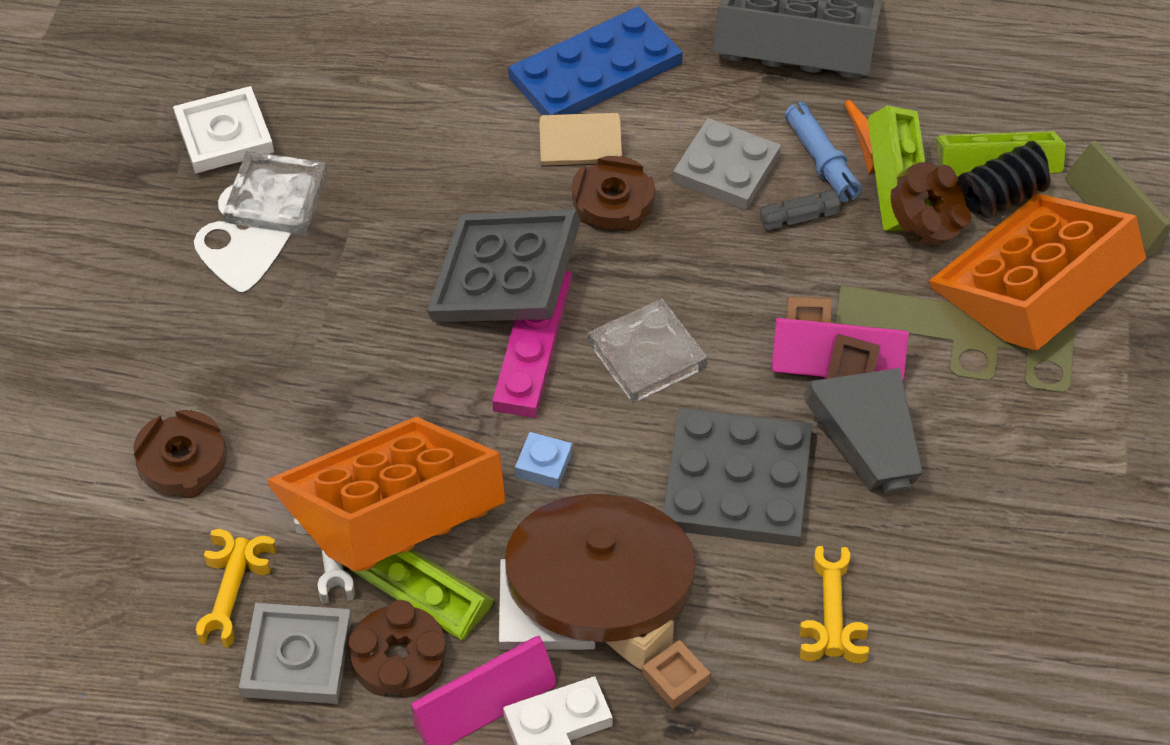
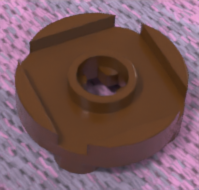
M605 156L598 158V164L586 169V165L581 167L575 174L572 182V201L581 222L585 224H592L606 229L636 230L640 227L641 220L650 213L654 205L655 183L652 176L649 178L643 172V166L640 163L627 157ZM612 188L619 189L618 196H609L605 193H610Z
M920 162L905 169L897 176V186L891 190L890 196L893 213L900 226L907 233L914 231L923 238L918 242L927 246L942 245L958 236L961 230L971 222V213L966 206L962 190L957 184V175L950 166L941 165L938 167L933 163ZM926 198H928V199L930 200V202L932 203L933 207L926 205V203H925V199H926Z
M192 410L175 411V417H169L165 420H162L161 416L152 419L141 429L134 442L136 468L141 480L150 488L164 494H180L184 498H194L200 495L204 487L218 477L226 462L227 449L218 425L209 416ZM184 446L188 447L189 454L185 457L173 458V455L170 453L172 450L180 451Z
M397 600L390 603L388 607H383L370 613L357 625L349 637L351 664L354 675L365 689L375 695L386 697L385 693L401 694L402 698L413 697L430 688L442 674L446 655L444 632L434 617L422 609L413 607L408 601ZM400 643L407 645L406 651L408 655L401 658L397 654L391 658L386 656L390 651V646Z

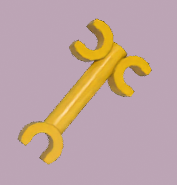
M215 529L210 534L213 545L224 546L225 548L219 552L205 551L204 558L206 565L216 569L226 567L212 613L205 615L199 620L196 626V633L199 643L205 644L211 631L216 629L223 630L221 634L223 647L229 648L235 639L230 617L246 565L256 575L270 574L269 560L256 557L261 553L276 554L277 547L275 539L270 536H258L252 540L238 537L234 541L233 536L228 531Z
M817 546L813 566L815 571L823 577L824 626L814 620L801 622L799 637H811L817 643L801 644L800 659L816 661L826 654L830 657L842 655L852 663L866 662L869 647L855 646L850 641L853 639H866L868 625L862 622H854L848 624L843 629L842 576L848 570L850 552L847 547H842L840 560L832 563L824 558L823 546Z

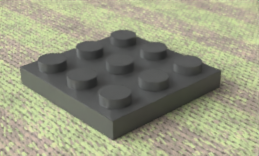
M576 209L460 214L427 309L433 322L551 319L581 222Z
M679 408L663 512L672 518L685 533L799 547L812 423Z

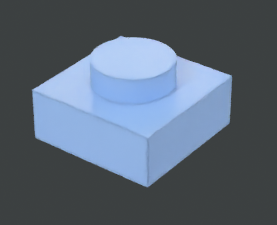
M529 432L515 466V477L559 489L572 456V443Z

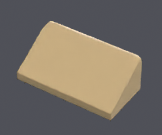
M618 113L542 115L539 118L541 166L598 164V158L622 156L621 123Z

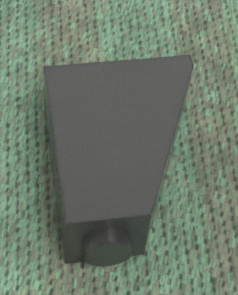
M900 368L810 382L804 392L806 404L868 490L883 489L884 494H897L910 490L911 484H914L923 471Z

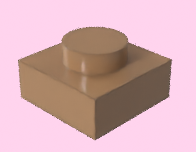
M787 296L786 319L831 323L832 299L831 297Z
M680 639L642 666V676L672 709L710 683L711 673Z

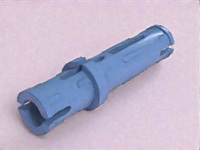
M798 102V107L802 111L801 114L795 104L791 105L785 112V120L791 125L815 161L818 175L829 182L833 190L837 192L841 202H848L845 190L852 200L855 199L862 191V184L849 169L846 155L841 150H836L805 102Z

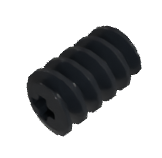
M1028 141L1024 146H1018L1011 152L1001 154L997 159H991L984 165L974 167L970 172L962 173L958 177L957 184L962 190L966 206L972 211H979L985 218H992L996 214V209L1004 212L1008 210L1010 203L1018 205L1023 201L1024 197L1033 198L1037 194V190L1039 192L1047 191L1050 188L1051 179L1048 159L1041 146L1035 141Z

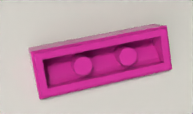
M776 318L771 370L774 372L825 377L834 337L837 334L881 345L875 371L900 368L902 381L904 380L908 331Z
M535 636L412 702L411 710L414 728L424 744L451 745L504 716L503 707L546 693L555 688L556 677L541 637Z

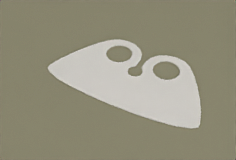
M303 176L262 178L237 183L226 188L218 200V207L221 213L234 220L247 219L251 222V225L248 229L240 230L235 224L217 221L207 224L200 229L194 239L195 250L200 258L220 279L238 292L249 290L271 266L293 231L310 193V178ZM237 192H247L253 197L254 202L245 211H234L228 207V198ZM217 229L227 231L231 236V240L226 247L216 250L206 246L204 239L209 232Z

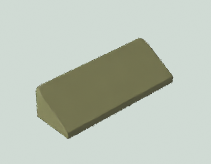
M1096 140L1090 142L1065 177L1066 182L1087 205L1136 215L1146 258L1162 251L1170 230V220Z

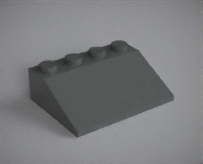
M721 0L718 6L713 53H720L722 58L731 61H742L745 57L760 59L761 64L771 67L783 66V63L799 65V69L806 72L817 73L821 72L822 69L838 71L840 76L846 78H860L861 74L869 76L882 0Z

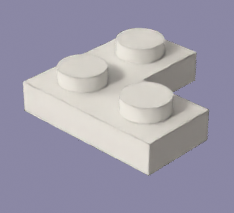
M595 676L503 707L504 718L515 745H571V740L612 727L613 717Z

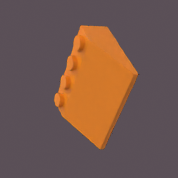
M1038 193L931 278L929 284L934 291L1003 341L1037 351L1069 323L1073 322L1076 317L1095 301L1100 299L1121 279L1126 277L1146 259L1136 215Z
M417 416L268 479V485L272 492L325 554L355 572L371 569L377 562L391 555L407 552L413 549L415 544L432 536L446 534L451 531L452 527L469 519L482 517L488 513V510L506 502L500 452Z

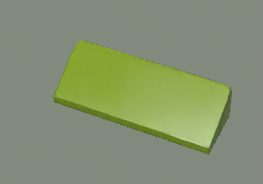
M885 106L868 117L882 225L885 231H904L893 213L890 196L891 190L897 186L898 179L896 178L899 173L916 163L925 162L918 111ZM926 198V199H925L926 205H927V206H932L930 200H929L928 198Z
M1055 131L938 135L936 137L940 166H950L957 176L964 172H970L974 167L984 165L991 159H997L1001 154L1011 152L1018 146H1024L1028 141H1035L1045 152L1048 159L1049 173H1060L1064 170L1066 144Z
M414 549L391 555L377 562L373 568L355 572L349 569L393 598L408 601L413 607L426 611L436 619L441 628L460 640H465L495 601L487 594Z

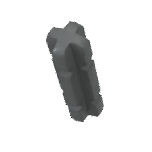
M835 190L818 193L819 197L817 198L812 194L782 201V206L779 207L777 203L766 205L760 208V219L764 229L772 230L782 227L783 222L788 226L818 219L821 213L823 217L838 214L841 205L840 198Z

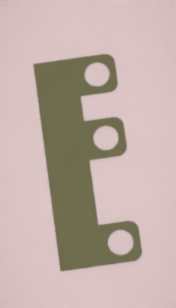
M842 285L840 287L835 324L905 330L910 334L953 340L950 370L957 376L990 380L995 376L998 347L1027 352L1025 381L1030 387L1065 392L1071 386L1075 321L1069 323L1050 339L1046 345L1035 351L1003 341L951 302ZM967 350H978L987 357L988 364L982 371L971 372L960 364V355ZM1044 361L1053 362L1062 369L1063 377L1054 384L1044 383L1035 375L1034 369L1036 365Z

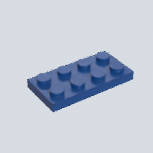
M638 6L509 66L508 73L509 79L541 115L577 114L681 64L683 52Z

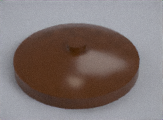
M584 494L559 499L544 505L532 512L517 526L506 548V583L510 595L525 615L540 626L554 633L577 640L611 642L627 640L650 633L672 620L682 610L690 597L694 582V551L690 540L682 528L659 509L644 502L618 495Z

